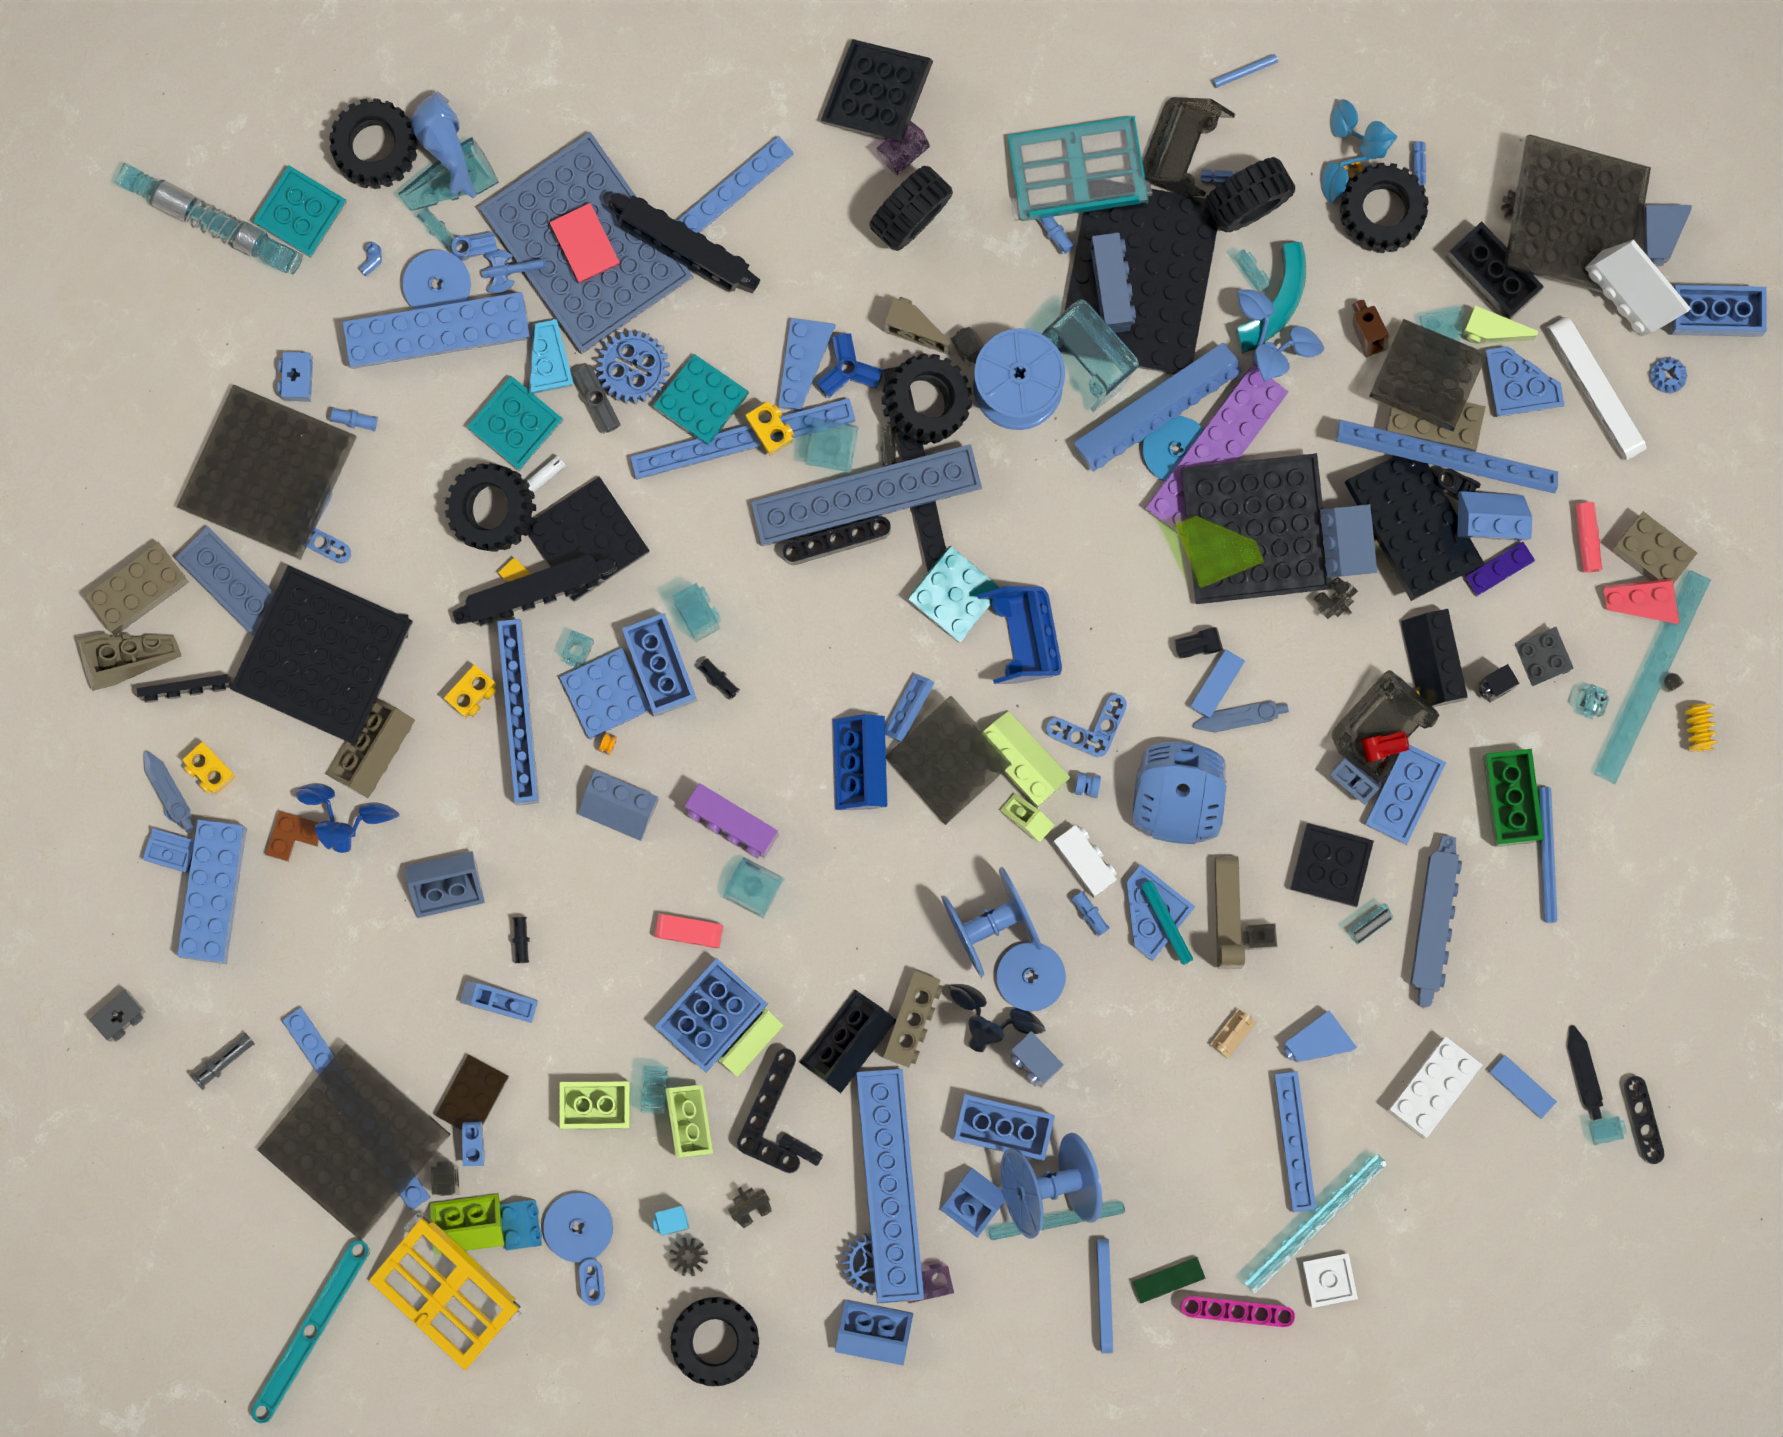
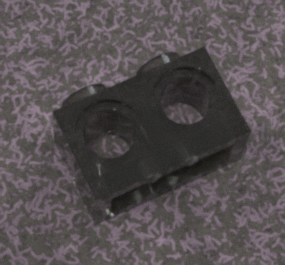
M436 1162V1167H431L432 1195H460L458 1167L452 1166V1162Z

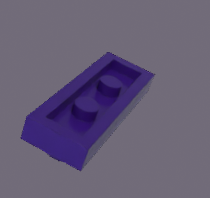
M1521 542L1465 576V579L1477 597L1535 562V559L1525 543Z

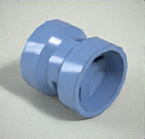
M1078 772L1075 795L1082 796L1083 794H1088L1092 798H1098L1101 776L1093 775L1091 777L1085 773Z

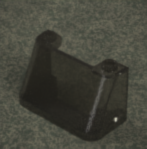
M1388 670L1336 725L1332 732V739L1339 754L1380 782L1392 770L1390 758L1392 755H1388L1380 760L1367 762L1361 740L1405 731L1409 738L1419 726L1423 729L1433 727L1440 715L1434 707L1393 671Z

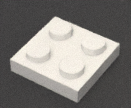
M1349 1253L1302 1262L1312 1308L1358 1299Z

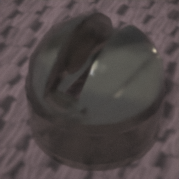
M1675 673L1668 674L1664 680V685L1668 692L1684 684L1682 678Z

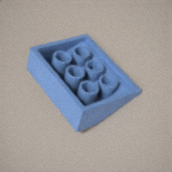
M716 958L655 1025V1028L707 1073L768 1003Z

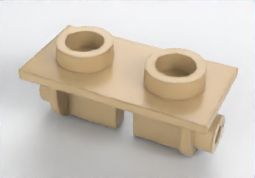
M1238 1009L1210 1045L1228 1059L1256 1022L1247 1013Z

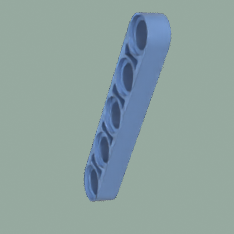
M1097 1239L1101 1354L1113 1353L1109 1239Z

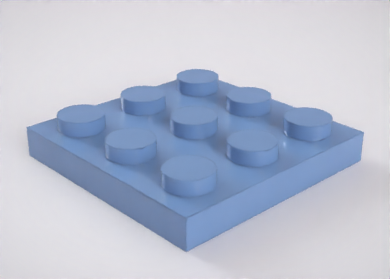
M622 648L560 677L589 740L651 711Z

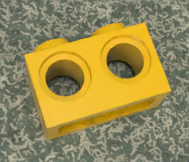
M767 401L745 415L747 422L770 457L793 443L791 436L794 435V432L788 423L785 425L779 418L782 414L776 404L772 406ZM767 413L772 418L770 422L762 423L759 421L760 415ZM779 432L783 434L784 438L780 442H774L771 439L772 434Z
M474 664L444 699L467 719L469 715L473 717L480 710L479 704L484 699L489 700L496 692L494 688L497 685ZM478 679L486 681V685L482 690L474 689V683ZM463 696L470 697V704L467 707H460L458 704L459 699Z
M203 741L182 760L186 764L184 769L192 777L195 775L199 777L202 781L199 785L208 794L212 791L215 795H218L236 778L234 773ZM199 756H204L205 764L202 767H195V759ZM216 772L220 773L221 780L217 784H212L210 782L211 775Z

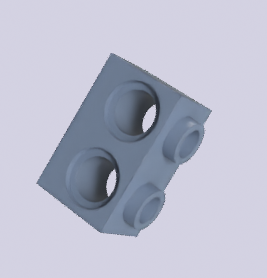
M1348 753L1345 754L1330 773L1331 777L1364 805L1381 786V782Z

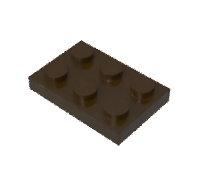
M468 1055L435 1116L461 1130L463 1122H482L483 1127L509 1076Z

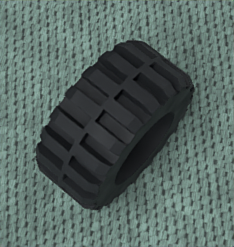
M373 98V102L363 99L360 100L361 104L355 106L354 103L348 105L349 110L347 112L342 110L338 114L340 119L338 121L334 120L332 125L333 132L329 136L331 142L330 151L343 176L348 177L350 182L353 184L359 183L363 188L373 186L374 189H381V185L386 184L389 187L393 185L392 181L396 179L401 181L404 178L403 174L406 171L410 172L413 167L411 163L416 161L418 141L414 134V129L411 127L409 117L404 114L401 108L394 107L393 103L389 101L382 103L377 98ZM369 126L386 127L392 132L395 139V145L391 153L386 158L377 162L362 161L353 151L355 137L361 130Z
M1276 157L1266 158L1235 173V175L1216 186L1206 196V205L1220 230L1230 233L1258 221L1288 201L1293 196V193H1295V184L1280 159Z
M1384 162L1377 163L1376 167L1369 165L1362 172H1357L1353 179L1349 181L1340 205V213H1342L1341 222L1342 225L1346 226L1345 232L1347 235H1352L1355 238L1353 242L1358 246L1363 244L1368 251H1371L1372 248L1377 249V253H1384L1385 250L1395 252L1399 247L1405 248L1418 236L1428 215L1427 206L1429 202L1428 197L1425 196L1426 189L1424 185L1418 183L1419 178L1415 174L1411 176L1408 173L1409 169L1403 167L1401 170L1394 163H1391L1390 166H1385ZM1385 189L1397 194L1405 206L1403 219L1398 224L1389 227L1379 226L1371 222L1363 210L1364 199L1370 192Z
M922 166L903 181L884 201L882 206L879 207L869 222L870 229L892 250L899 251L903 249L904 246H907L932 222L948 203L953 194L952 187L930 166Z
M927 353L920 354L917 358L913 356L900 364L887 378L888 382L884 384L882 390L885 394L881 397V404L886 405V408L883 410L884 416H889L890 421L888 424L891 428L895 426L899 430L897 432L899 436L903 437L906 435L908 436V441L913 443L920 440V444L927 445L929 442L935 444L950 437L968 418L970 414L968 410L972 407V400L969 399L972 395L971 387L966 386L969 380L966 375L962 377L959 373L962 369L958 365L955 367L951 365L952 361L950 359L940 360V355L932 354L928 357ZM926 381L935 385L940 390L945 402V409L941 416L937 418L926 417L914 409L909 399V387L913 382Z
M492 463L477 464L475 468L469 467L465 469L464 475L459 474L455 478L457 483L450 485L448 489L451 492L450 498H445V504L449 505V510H445V516L450 518L451 522L448 525L451 530L456 532L455 536L470 547L491 552L507 550L511 548L512 544L517 545L520 543L522 535L527 536L530 532L528 529L529 524H534L535 518L532 517V511H536V504L532 503L535 495L533 491L529 490L530 484L528 481L522 479V475L517 471ZM488 486H496L502 489L508 500V512L505 519L499 526L493 529H485L479 526L473 514L475 498Z
M721 1297L704 1298L693 1302L685 1308L676 1319L670 1336L671 1353L676 1365L685 1376L705 1386H723L743 1377L753 1366L760 1345L758 1328L750 1313L740 1304ZM713 1319L728 1323L735 1331L737 1337V1346L734 1354L727 1361L719 1364L703 1361L696 1354L693 1346V1337L697 1328L702 1323Z

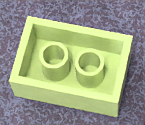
M629 1081L560 1082V1129H631V1083Z

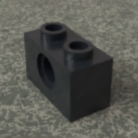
M1509 664L1484 677L1479 682L1480 687L1478 690L1484 700L1488 699L1491 703L1514 690L1520 683Z

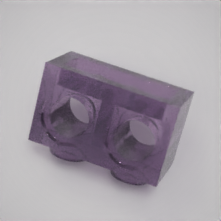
M910 121L902 144L885 140L876 150L883 164L898 176L930 147V144L923 130Z
M943 1263L929 1265L930 1270L922 1272L923 1300L954 1293L948 1266L943 1267ZM936 1273H942L946 1277V1283L941 1287L933 1284L932 1278ZM922 1300L908 1301V1303L918 1302Z

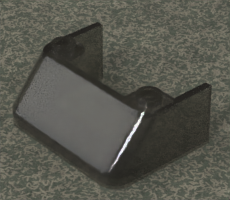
M1170 98L1162 109L1142 162L1145 182L1180 195L1205 197L1206 192L1196 187L1194 176L1187 173L1201 133L1207 134L1217 127L1219 117L1234 118L1235 113L1211 98Z

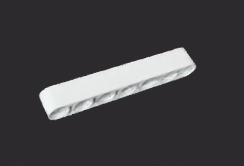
M1566 316L1548 326L1547 332L1621 456L1627 461L1645 451L1647 447L1643 438L1571 319Z

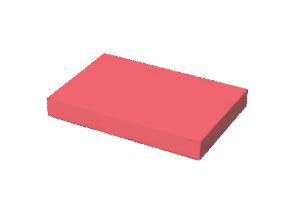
M591 203L550 222L579 284L620 265Z

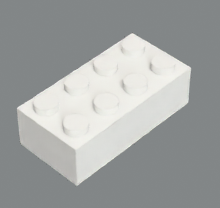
M1444 1037L1387 1111L1421 1138L1426 1139L1482 1067V1064L1449 1038Z

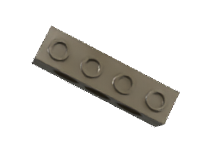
M914 971L883 1059L908 1068L911 1063L916 1064L920 1051L916 1050L918 1042L923 1043L927 1033L924 1025L926 1020L931 1021L935 1008L931 1007L934 998L939 999L943 986L939 985L940 979ZM917 993H926L929 997L926 1004H918L915 1000ZM911 1014L919 1015L921 1018L920 1024L911 1026L907 1021L908 1016ZM904 1035H908L913 1039V1044L909 1048H904L900 1045V1038Z

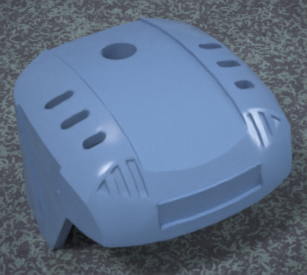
M1163 742L1149 746L1143 754L1136 775L1133 825L1145 834L1153 837V839L1171 843L1195 844L1218 837L1223 824L1227 788L1224 758L1212 749L1197 744ZM1186 784L1189 786V789L1182 792L1177 789V786Z

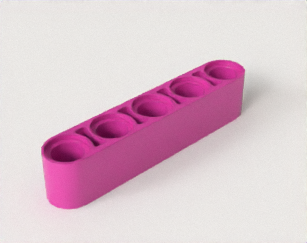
M1194 1296L1184 1298L1180 1305L1182 1314L1190 1318L1275 1327H1289L1295 1320L1294 1311L1286 1306ZM1189 1300L1195 1301L1198 1307L1197 1311L1193 1314L1185 1310V1304ZM1211 1303H1217L1220 1306L1221 1311L1217 1316H1212L1208 1312V1307ZM1235 1305L1241 1306L1244 1311L1243 1316L1239 1319L1234 1318L1231 1314V1310ZM1260 1307L1267 1312V1316L1263 1321H1258L1254 1315L1256 1309ZM1282 1310H1286L1290 1315L1289 1321L1285 1324L1278 1320V1313Z

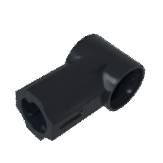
M1217 627L1199 631L1195 635L1175 639L1179 659L1202 653L1203 655L1212 654L1223 650Z

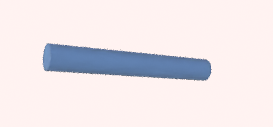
M1273 54L1213 79V83L1218 88L1278 63V59Z

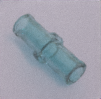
M425 207L418 214L417 218L426 225L432 236L435 235L447 250L450 249L455 237L445 227V223L439 221L428 207Z

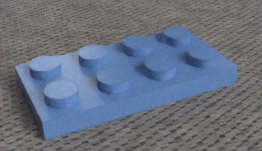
M1410 744V750L1399 753L1365 823L1366 826L1407 845L1446 764L1445 761Z

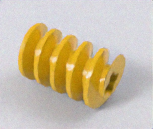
M1706 703L1687 706L1691 708L1685 711V715L1692 716L1686 720V724L1692 725V727L1687 729V733L1693 734V736L1688 738V742L1694 743V745L1689 747V751L1704 752L1716 750L1711 748V746L1718 742L1717 740L1710 739V737L1717 733L1709 729L1716 725V723L1708 720L1715 716L1714 713L1708 712V709L1714 707V704Z

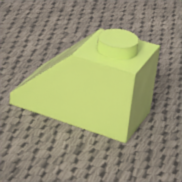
M1015 793L1000 810L1038 842H1041L1054 826L1039 809Z

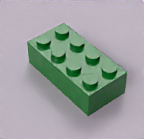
M1532 748L1485 754L1483 756L1494 846L1502 847L1541 842L1544 840Z

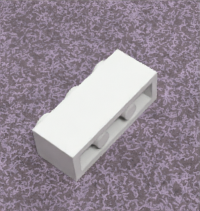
M1075 825L1055 839L1053 844L1093 898H1095L1117 881L1115 878L1117 872L1111 864L1106 865L1101 858L1104 855L1096 845L1094 847L1091 846L1088 841L1090 836L1083 827L1078 828Z

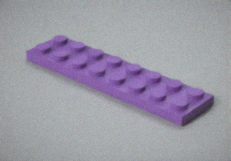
M1252 364L1145 509L1178 535L1182 536L1187 529L1181 468L1237 462L1288 394V391L1273 379L1264 382L1258 367Z

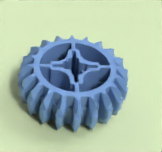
M863 1233L865 1241L861 1242L858 1237H855L854 1239L858 1245L854 1247L853 1244L848 1243V1247L852 1249V1252H843V1255L849 1256V1261L842 1260L841 1263L844 1265L848 1264L849 1268L843 1269L842 1272L851 1273V1276L847 1277L846 1281L850 1282L852 1279L856 1281L852 1285L853 1289L857 1288L858 1284L862 1285L860 1293H864L865 1288L868 1287L870 1288L869 1295H873L875 1283H867L859 1278V1276L866 1272L874 1273L873 1268H867L862 1271L866 1267V1263H868L865 1253L873 1259L872 1254L865 1246L871 1244V1239L868 1240L867 1233ZM860 1250L865 1258V1262L862 1267L854 1271L853 1259L857 1251Z

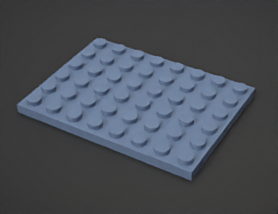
M588 132L479 207L517 263L540 259L546 260V268L524 271V273L581 354L693 278V275L686 266L619 227L618 220L620 217L608 208V201L611 200V195L615 192L621 193V195L631 199L632 195H636L591 132ZM591 203L620 265L579 284L550 222Z

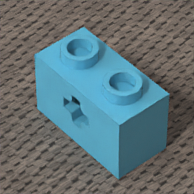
M684 1206L656 1212V1218L652 1219L655 1232H660L661 1236L690 1229Z

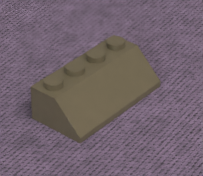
M377 699L356 746L345 741L326 775L356 793L369 798L383 773L387 770L395 753L398 752L404 738L410 732L415 719L398 708Z

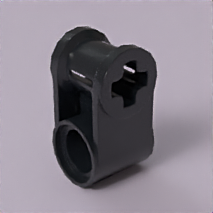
M1449 468L1442 470L1436 476L1438 487L1457 501H1459L1460 491L1475 492L1481 486L1478 481ZM1442 475H1448L1452 479L1451 485H1445L1442 482Z

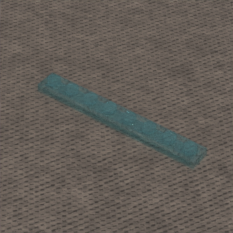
M1379 1154L1375 1157H1369L1362 1165L1364 1168L1358 1174L1354 1172L1346 1180L1347 1185L1340 1190L1338 1188L1329 1197L1331 1200L1325 1206L1323 1204L1314 1211V1217L1309 1222L1304 1221L1296 1230L1297 1233L1292 1238H1286L1280 1245L1281 1249L1276 1254L1271 1253L1264 1260L1263 1263L1265 1265L1259 1271L1255 1269L1249 1274L1246 1285L1254 1294L1386 1166L1385 1160Z

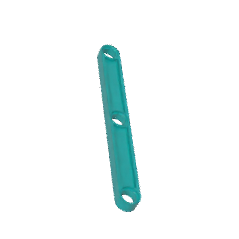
M354 1241L349 1245L254 1404L251 1416L256 1422L266 1423L274 1416L367 1260L370 1248L365 1242ZM357 1244H361L365 1248V1255L361 1258L355 1257L352 1252L353 1247ZM308 1325H314L317 1329V1335L312 1339L307 1338L304 1334V1330ZM260 1406H265L269 1411L268 1417L264 1420L259 1419L256 1415V1410Z

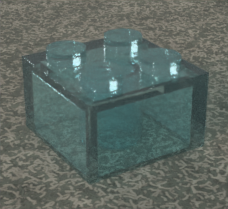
M812 417L804 463L810 466L850 473L859 430L858 426Z
M697 583L672 596L678 611L696 642L720 629L719 622H721V617L715 606L710 608L708 604L710 599L703 586L699 588Z

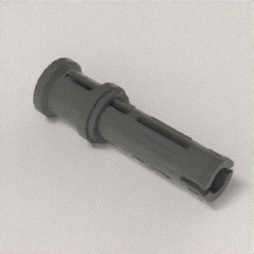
M244 1033L242 1037L215 1059L205 1061V1065L196 1073L192 1072L189 1075L204 1090L206 1084L215 1077L219 1078L220 1074H222L221 1071L252 1045H255V1043L247 1033Z

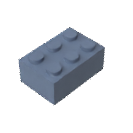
M1032 1031L1010 1052V1062L1018 1070L1023 1068L1028 1073L1026 1078L1034 1087L1037 1085L1042 1087L1063 1067V1063Z

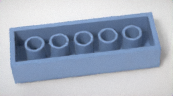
M197 820L177 954L182 959L227 964L247 828L243 825Z

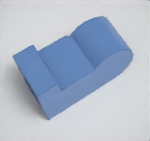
M463 1122V1166H484L485 1150L482 1122Z

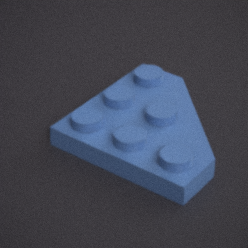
M1508 346L1485 350L1496 417L1564 407L1560 382L1546 375L1540 368L1516 354V351Z
M1140 864L1126 882L1134 947L1153 961L1169 939L1142 889V884L1150 880L1153 881L1177 928L1180 927L1195 906Z

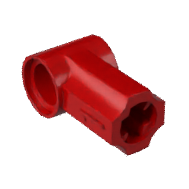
M1405 731L1385 736L1377 735L1361 740L1367 762L1380 760L1388 755L1410 750L1409 740Z

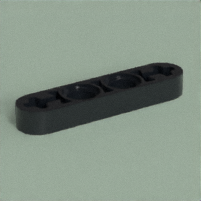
M1632 1076L1625 1081L1624 1091L1642 1157L1649 1164H1658L1663 1160L1665 1154L1647 1085L1643 1078ZM1632 1080L1641 1084V1087L1638 1088L1639 1096L1644 1094L1645 1098L1632 1101L1631 1097H1636L1635 1091L1629 1088L1633 1083ZM1639 1102L1647 1106V1113L1643 1116L1638 1115L1635 1111V1106ZM1644 1125H1650L1653 1128L1654 1133L1650 1138H1645L1641 1134V1128ZM1656 1139L1657 1143H1653L1652 1146L1654 1151H1659V1155L1656 1156V1160H1653L1647 1154L1651 1152L1650 1145L1644 1146V1142Z

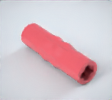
M1585 502L1576 504L1583 572L1602 571L1595 503Z

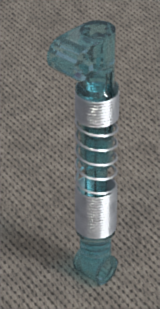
M125 162L123 163L114 182L115 184L133 193L136 192L137 195H141L143 198L146 197L153 207L155 206V208L157 207V209L159 208V210L183 222L185 221V223L191 218L197 221L196 228L203 224L206 234L211 232L216 235V239L221 237L227 240L226 244L233 243L236 250L238 249V251L240 250V252L242 251V253L244 252V254L246 253L250 257H260L268 261V264L287 274L293 275L298 270L303 254L269 238L268 234L260 230V228L258 229V227L256 228V226L254 227V225L252 226V224L250 225V223L248 224L245 221L238 222L235 216H227L225 210L217 211L215 205H211L206 209V202L204 200L197 202V196L164 179H154V177H150L143 171ZM200 202H204V207H202V206H200V205H198V204H199Z

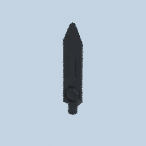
M1571 1025L1567 1047L1582 1102L1585 1105L1586 1111L1591 1110L1593 1121L1602 1119L1599 1107L1603 1106V1097L1588 1043L1578 1029Z

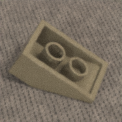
M903 297L893 299L885 320V333L948 355L950 352V341L912 304V301Z

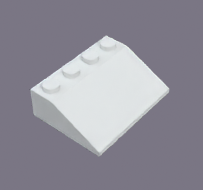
M1634 240L1602 250L1585 267L1589 277L1598 283L1603 289L1604 295L1613 301L1617 306L1618 312L1628 319L1632 324V329L1641 336L1653 333L1691 309Z

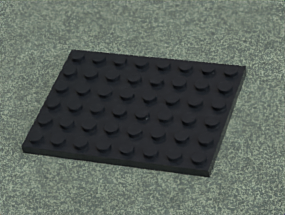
M1108 180L1088 183L1091 199L1135 192L1134 185ZM1146 188L1147 203L1083 212L1058 350L1061 354L1175 375L1193 363L1218 224L1206 205V198ZM1120 233V239L1125 240L1126 252L1123 260L1128 261L1129 274L1126 281L1131 283L1133 296L1131 297L1130 306L1134 305L1136 319H1134L1135 323L1131 325L1130 331L1103 334L1090 245L1092 236Z

